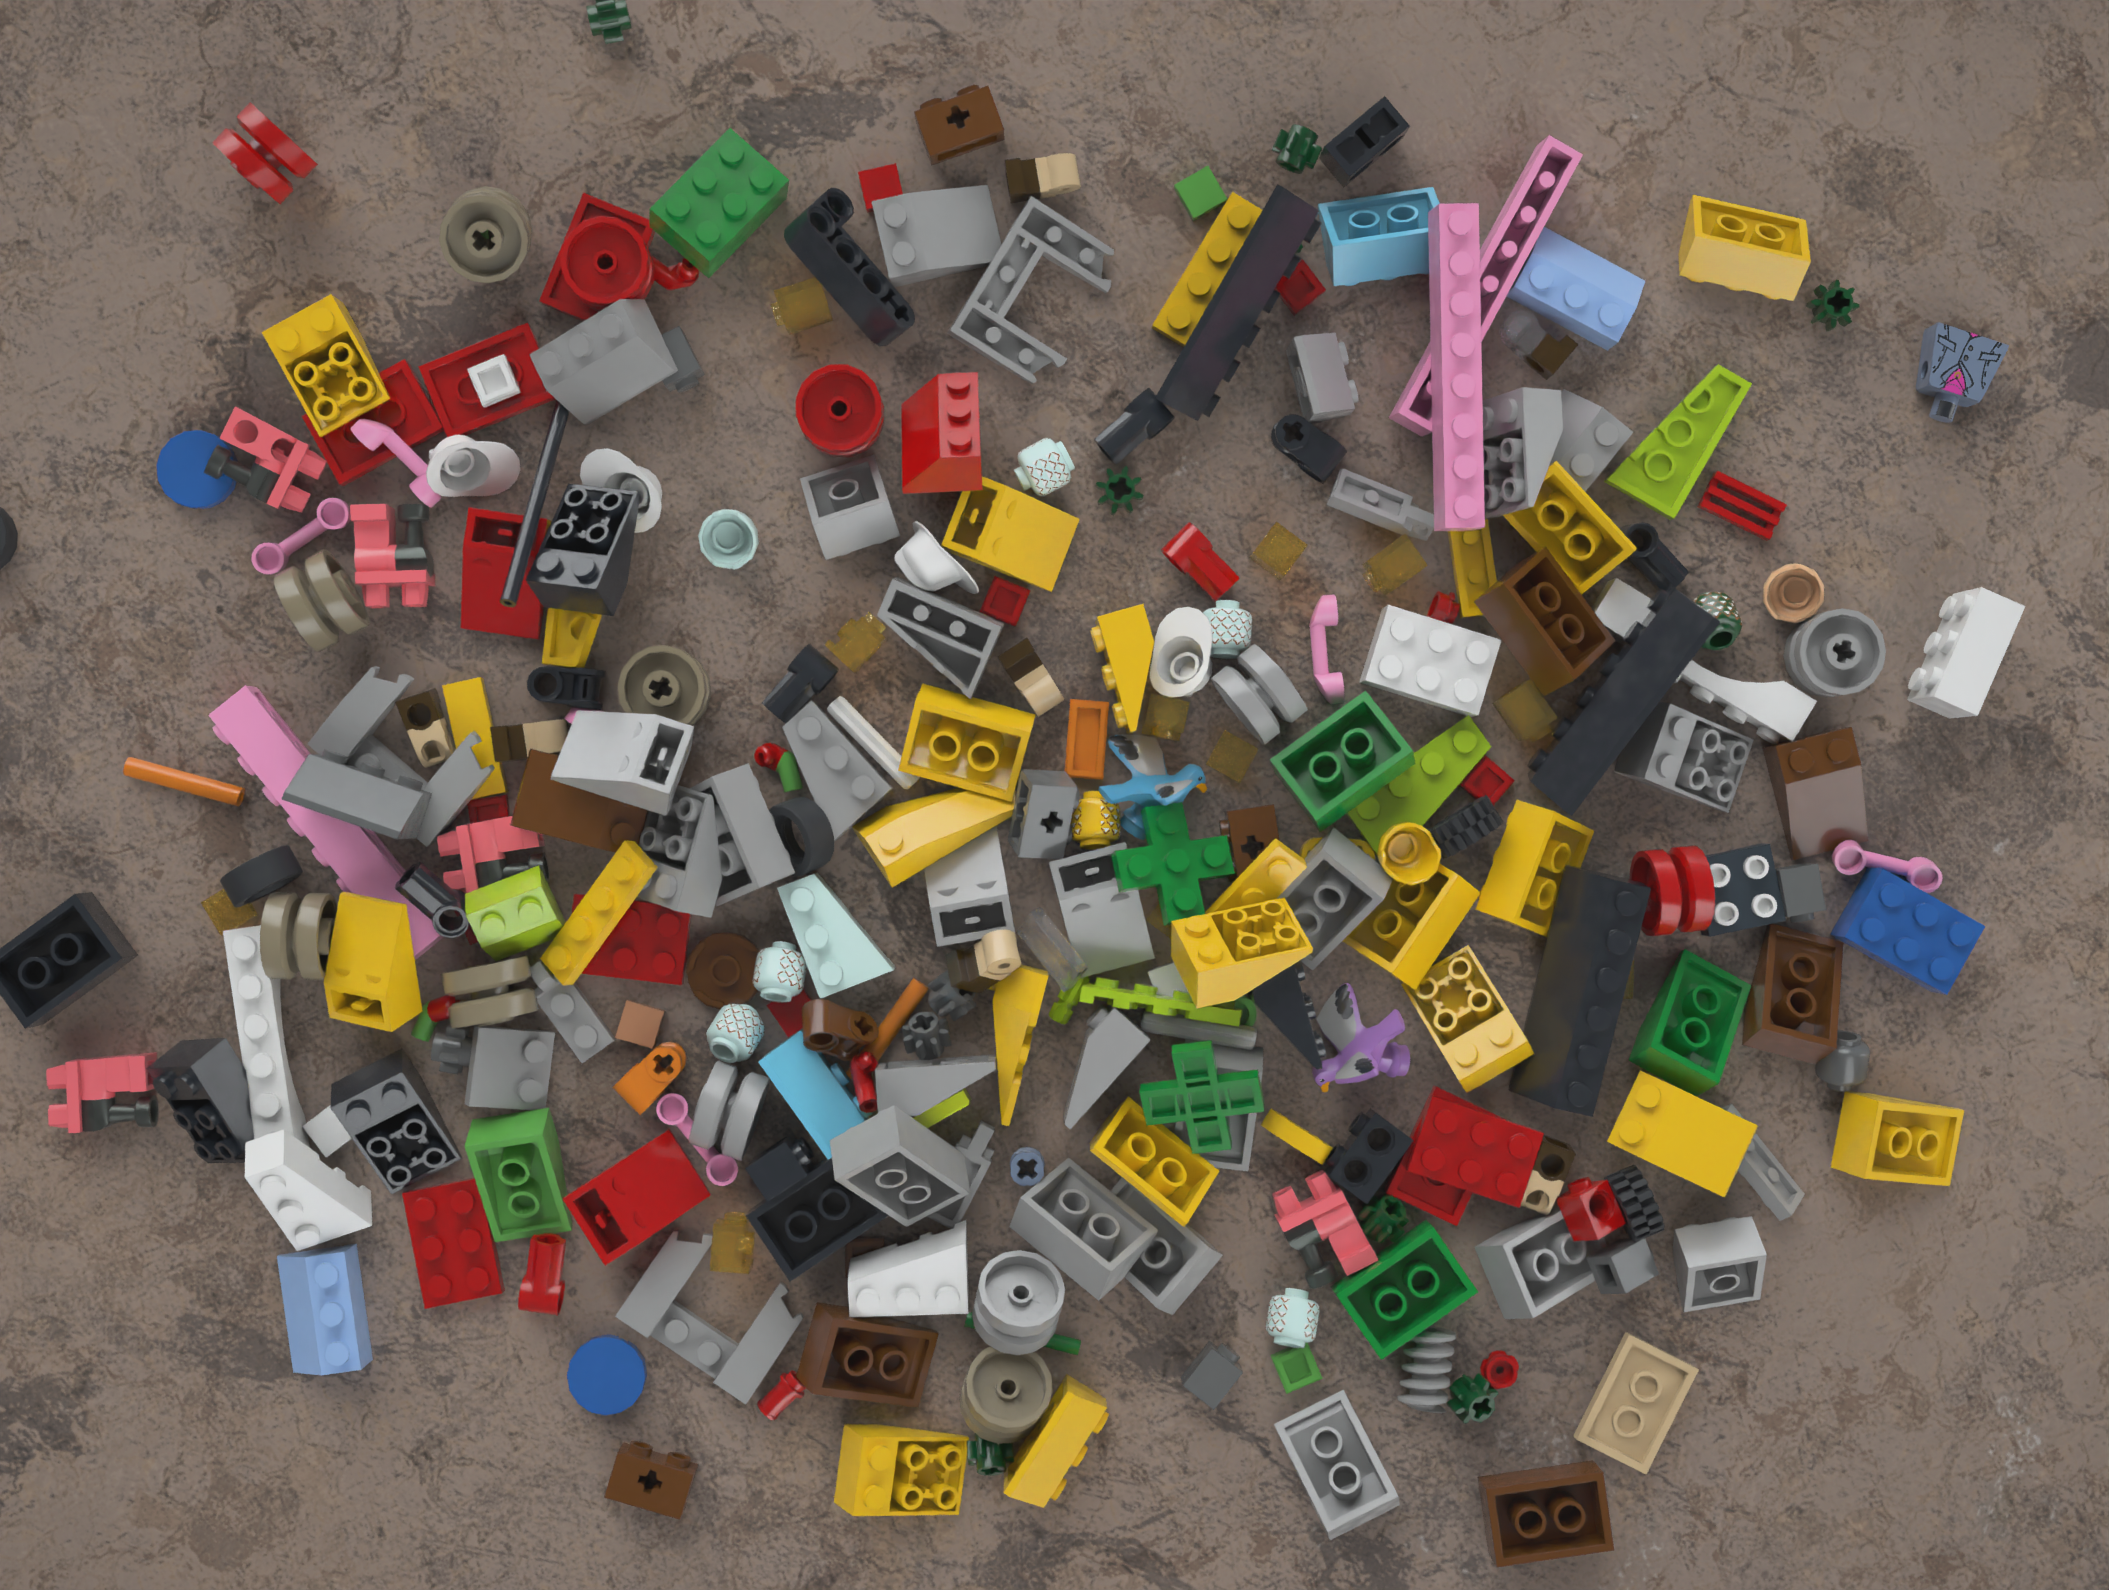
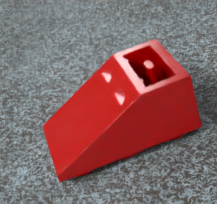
M468 508L463 542L461 629L539 640L544 607L526 582V578L552 522L551 520L540 518L516 606L507 607L500 603L524 515Z
M668 1129L572 1190L563 1198V1201L606 1266L711 1196V1193L671 1130Z

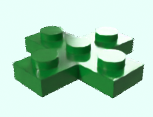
M1182 802L1143 808L1141 815L1148 846L1116 850L1111 854L1119 893L1156 887L1164 926L1171 925V922L1174 920L1205 914L1199 881L1225 878L1235 874L1227 835L1190 840Z
M1212 1040L1172 1045V1058L1177 1079L1140 1084L1139 1093L1146 1126L1186 1121L1192 1154L1231 1150L1232 1138L1227 1116L1264 1112L1265 1103L1258 1069L1218 1074Z

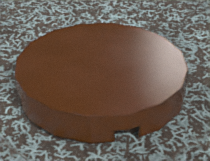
M733 932L714 933L699 941L691 951L686 966L688 983L694 996L706 1006L719 1010L728 1004L740 1005L751 1001L758 993L752 981L756 958L759 953L758 947L744 935Z

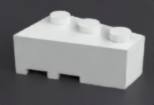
M284 1129L245 1142V1179L296 1251L372 1226L371 1190L363 1185L358 1188L346 1179L345 1172L338 1167L331 1169L319 1160L318 1153Z
M966 1220L956 1223L955 1227L934 1235H932V1232L920 1235L919 1240L897 1246L896 1243L851 1258L848 1274L849 1317L968 1314L969 1281Z

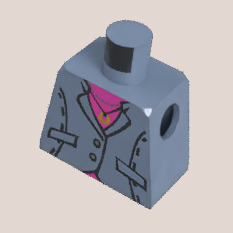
M1940 322L1926 328L1922 339L1916 391L1935 397L1929 417L1940 422L1951 423L1958 405L1970 407L1979 403L1997 372L2009 345Z

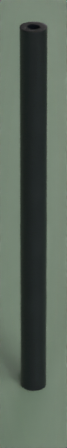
M557 400L500 599V603L507 607H515L570 412Z

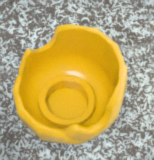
M1402 822L1392 825L1381 836L1377 856L1381 867L1391 878L1408 885H1415L1426 882L1437 872L1441 859V849L1436 844L1430 831L1425 827L1412 822Z

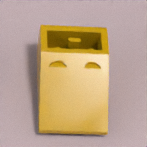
M332 294L262 332L320 437L390 399L361 333L344 303Z
M982 476L983 490L962 491L941 547L946 552L1052 592L1080 519L1011 487Z
M1144 604L1098 616L1095 621L1096 627L1091 628L1090 631L1096 653L1104 652L1107 665L1101 668L1107 691L1114 689L1118 703L1112 706L1117 727H1125L1127 734L1135 732L1137 728L1154 646V639Z
M349 892L340 893L324 977L329 1018L393 1032L423 1011L406 904Z
M1285 897L1171 922V958L1197 1009L1235 1001L1313 953V947Z
M1469 945L1431 966L1415 990L1405 983L1401 984L1466 1093L1534 1054L1527 1038Z
M844 1424L834 1503L852 1516L959 1515L969 1437L880 1424Z

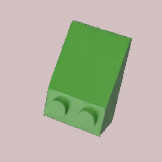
M542 1108L472 1119L465 1143V1150L494 1241L501 1242L544 1233L553 1234L572 1231L571 1213L563 1201V1198L567 1195L560 1144L550 1109Z

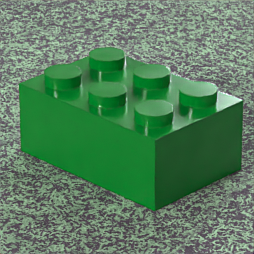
M729 128L650 208L649 227L709 279L787 199L789 179Z
M1366 690L1270 759L1274 773L1319 832H1322L1416 764L1412 748Z
M1427 1220L1377 1253L1376 1256L1379 1261L1348 1276H1344L1330 1286L1381 1360L1478 1293V1290L1435 1228Z

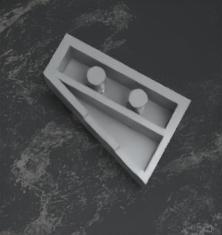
M900 577L892 579L877 614L882 621L911 647L929 660L940 673L944 674L959 687L969 699L976 692L1005 624L934 592L915 587L911 582Z

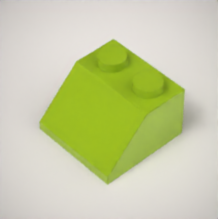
M540 865L465 894L466 917L481 948L495 961L553 940L566 923Z

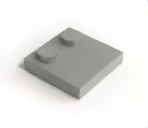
M474 1025L464 1104L470 1107L525 1110L546 1108L555 1033L547 1030L490 1026L478 1027Z

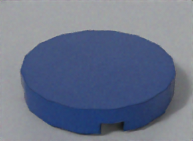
M202 430L184 431L171 438L162 448L156 465L158 481L164 493L177 504L193 509L212 508L224 502L235 489L236 481L225 474H222L219 479H215L205 474L204 470L217 445L230 450V459L238 462L231 446L220 439L219 436Z
M611 1334L596 1336L582 1344L571 1358L567 1372L569 1391L576 1402L589 1412L601 1415L621 1413L632 1406L642 1393L647 1378L646 1363L637 1346L630 1341Z

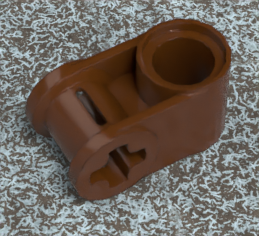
M825 999L811 1000L802 1007L803 1045L811 1051L822 1052L843 1061H850L855 1055H858L859 1049L863 1045L873 1043L878 1037L877 1024L865 1012L855 1011Z

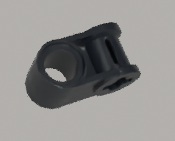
M1296 414L1284 416L1273 426L1271 431L1273 446L1296 463L1303 472L1322 484L1326 482L1347 453L1345 447L1337 440L1320 431L1304 417ZM1291 426L1296 427L1295 436L1299 440L1285 441L1286 432L1282 427L1285 429Z
M548 666L538 667L528 676L527 689L533 698L542 702L567 705V707L602 710L603 704L599 702L601 679L606 677V671L571 667V669ZM552 674L557 681L556 690L548 696H543L538 690V681L543 675Z

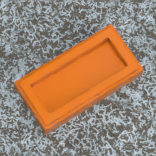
M1070 699L1065 771L1069 777L1103 780L1109 702Z

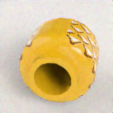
M1099 791L1084 792L1083 799H1079L1077 809H1073L1070 822L1072 839L1080 843V848L1085 850H1096L1111 846V843L1120 837V805L1118 803H1108Z

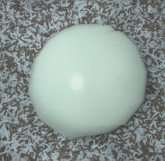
M722 509L713 512L703 521L698 534L701 552L714 566L727 569H738L751 560L759 544L758 531L753 521L747 515L737 510Z

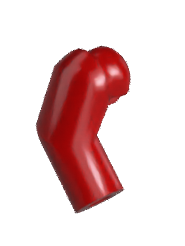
M652 256L655 266L654 281L667 290L691 286L699 278V270L686 258H683L682 262L667 267Z
M868 1051L862 1052L860 1056L855 1055L849 1065L858 1105L864 1113H871L878 1109L877 1094L871 1074L878 1066V1062L875 1056Z

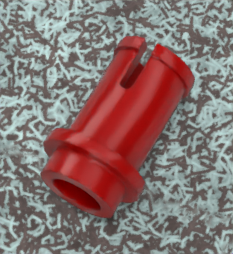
M793 1370L788 1374L782 1373L780 1375L781 1381L757 1402L760 1411L771 1421H775L796 1398L801 1399L804 1396L806 1387L796 1377L797 1372Z

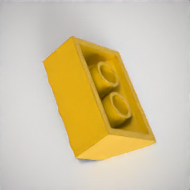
M1692 195L1678 254L1679 276H1684L1698 283L1706 281L1724 285L1733 291L1746 290L1759 293L1769 299L1777 300L1782 298L1794 301L1811 263L1806 220Z
M1557 461L1549 465L1534 507L1503 515L1536 552L1545 546L1581 595L1637 549Z
M922 684L915 700L898 771L1012 802L1036 714L974 697L969 699L966 695Z
M1516 800L1513 811L1507 818V826L1500 845L1494 853L1493 864L1488 877L1480 890L1481 894L1479 895V901L1475 910L1547 937L1564 866L1566 864L1581 868L1594 830L1555 811Z
M1440 863L1437 872L1426 882L1408 885L1393 879L1384 900L1342 942L1415 990L1481 892L1460 875Z
M1127 1097L1105 1119L1089 1143L1090 1151L1183 1227L1189 1222L1219 1173V1170L1198 1153L1192 1154L1191 1147L1163 1124L1146 1126L1143 1108L1130 1097Z
M1066 1374L1050 1399L1048 1408L1043 1414L1040 1423L1026 1437L1014 1456V1463H1010L1006 1472H1004V1494L1042 1508L1045 1507L1050 1498L1054 1501L1057 1500L1067 1483V1480L1063 1477L1071 1465L1077 1467L1088 1450V1447L1084 1445L1092 1432L1098 1434L1108 1419L1109 1413L1105 1411L1107 1409L1106 1398Z

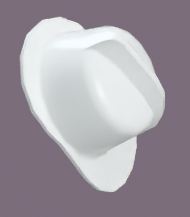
M453 435L446 437L434 449L429 451L430 461L426 470V478L431 489L445 497L496 495L509 489L516 482L521 470L520 461L514 450L502 443L475 441L465 435Z
M596 449L586 456L581 464L580 477L582 484L638 491L640 500L635 533L645 532L654 527L660 518L662 508V489L656 475L646 468L636 466L621 452L612 449Z
M918 521L913 522L915 534L894 556L896 564L906 578L915 587L925 591H936L956 583L967 592L972 594L978 593V586L971 575L939 545L923 524Z
M1191 607L1177 608L1166 615L1158 627L1150 666V680L1153 688L1163 696L1170 698L1192 697L1193 693L1201 690L1208 683L1212 675V661L1210 659L1213 641L1212 626L1208 617L1199 609Z

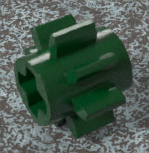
M595 0V5L586 6L593 36L603 35L606 44L624 41L623 30L632 29L626 0Z
M1293 124L1289 132L1281 129L1272 148L1273 152L1278 153L1276 163L1285 170L1296 174H1302L1305 166L1313 169L1323 149L1321 146L1315 145L1318 135L1309 128Z
M1839 280L1830 283L1828 290L1823 285L1813 289L1814 294L1818 298L1806 303V307L1812 309L1814 315L1811 323L1813 324L1818 321L1824 323L1826 331L1834 329L1837 321L1844 327L1850 324L1852 320L1848 313L1860 307L1859 304L1853 303L1851 294L1855 289L1852 287L1847 290L1840 287ZM1829 299H1831L1832 305H1827ZM1833 306H1838V311L1834 312Z
M1127 466L1122 469L1121 474L1116 475L1108 468L1106 470L1107 483L1096 482L1095 487L1104 491V496L1100 497L1097 503L1098 505H1103L1107 502L1111 505V515L1113 516L1116 514L1117 509L1122 507L1131 514L1133 511L1130 503L1131 500H1142L1144 496L1140 492L1135 491V486L1142 480L1141 477H1136L1132 480L1127 476ZM1118 482L1124 483L1125 491L1130 492V495H1123L1121 500L1114 499V492L1109 490V487H1116Z
M1384 1194L1378 1199L1373 1195L1367 1204L1365 1202L1362 1204L1363 1210L1357 1215V1218L1361 1220V1229L1369 1239L1382 1244L1388 1238L1394 1243L1405 1232L1403 1227L1409 1222V1219L1406 1218L1404 1205L1396 1197Z
M1480 1373L1474 1379L1463 1374L1462 1377L1456 1379L1452 1386L1449 1387L1452 1399L1447 1402V1406L1464 1424H1467L1470 1419L1482 1423L1495 1411L1493 1398L1498 1395V1392Z
M975 1433V1441H967L968 1465H976L977 1473L980 1475L994 1476L1006 1472V1463H1014L1013 1443L997 1444L982 1439Z

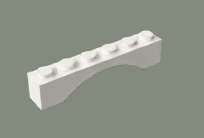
M1615 578L1606 583L1592 606V610L1612 637L1625 646L1626 642L1623 641V637L1636 621L1640 623L1644 621L1651 611L1647 608L1651 600L1628 584ZM1693 660L1689 662L1674 682L1677 683L1681 680L1692 687L1690 693L1703 702L1710 704L1713 700L1725 707L1723 714L1740 724H1744L1745 721L1751 723L1758 728L1756 734L1772 744H1777L1778 741H1793L1817 702L1785 681L1769 683L1741 682L1719 676L1701 667Z
M261 925L225 930L223 935L242 1063L247 1075L254 1139L284 1129L309 1147L308 1134L302 1127L306 1124L305 1115L295 1091L284 1042L280 999L281 979H270L263 970L260 954Z

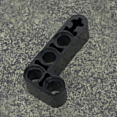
M830 188L785 228V241L874 344L887 346L913 326L915 322L913 309L844 230L842 226L854 214V207L848 195L842 190Z

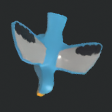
M1129 734L1109 736L1107 740L1109 747L1132 772V779L1123 784L1099 786V792L1110 804L1124 801L1135 802L1130 808L1123 811L1124 815L1120 819V825L1136 838L1141 840L1146 838L1141 815L1143 808L1183 803L1190 790L1194 787H1197L1203 793L1207 791L1206 777L1201 767L1196 764H1188L1175 775L1167 773L1164 754L1156 738Z

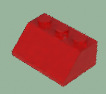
M978 372L937 374L901 404L903 494L983 490Z

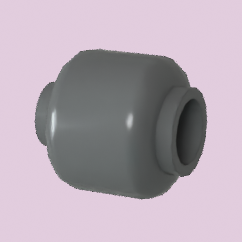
M1838 1030L1837 1048L1815 1064L1816 1075L1821 1080L1827 1082V1087L1832 1090H1851L1852 1086L1863 1083L1867 1078L1870 1057L1869 1046L1861 1040L1859 1034Z

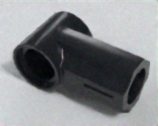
M1147 388L1123 410L1125 413L1094 439L1100 450L1115 465L1119 464L1146 439L1151 440L1175 418L1164 403L1155 398L1156 394L1150 388Z
M1641 522L1625 525L1620 528L1628 539L1633 531L1641 534L1643 538L1642 548L1639 551L1633 552L1626 559H1629L1657 591L1660 589L1666 591L1670 585L1676 588L1685 579L1689 571L1660 541L1658 533L1653 526Z
M811 644L805 646L787 668L788 673L762 702L769 711L785 724L802 710L814 694L816 696L820 694L839 671L837 666Z
M421 862L413 864L404 872L403 876L396 883L395 889L432 920L436 932L447 938H455L464 934L469 925L465 911L466 893L461 890L451 889ZM446 910H456L461 915L449 917L443 912Z

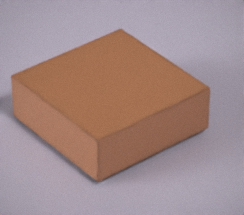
M626 1000L615 1038L654 1049L666 1010L633 1000Z

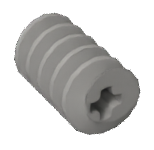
M1429 1326L1411 1339V1341L1416 1343V1346L1404 1349L1403 1353L1413 1358L1414 1361L1413 1363L1402 1364L1401 1369L1412 1374L1409 1379L1399 1381V1384L1409 1389L1410 1392L1409 1394L1397 1396L1398 1401L1420 1411L1431 1413L1446 1412L1440 1404L1448 1401V1394L1441 1389L1447 1388L1450 1385V1379L1442 1373L1452 1370V1363L1445 1359V1357L1454 1354V1347L1446 1342L1456 1339L1457 1334L1441 1327Z

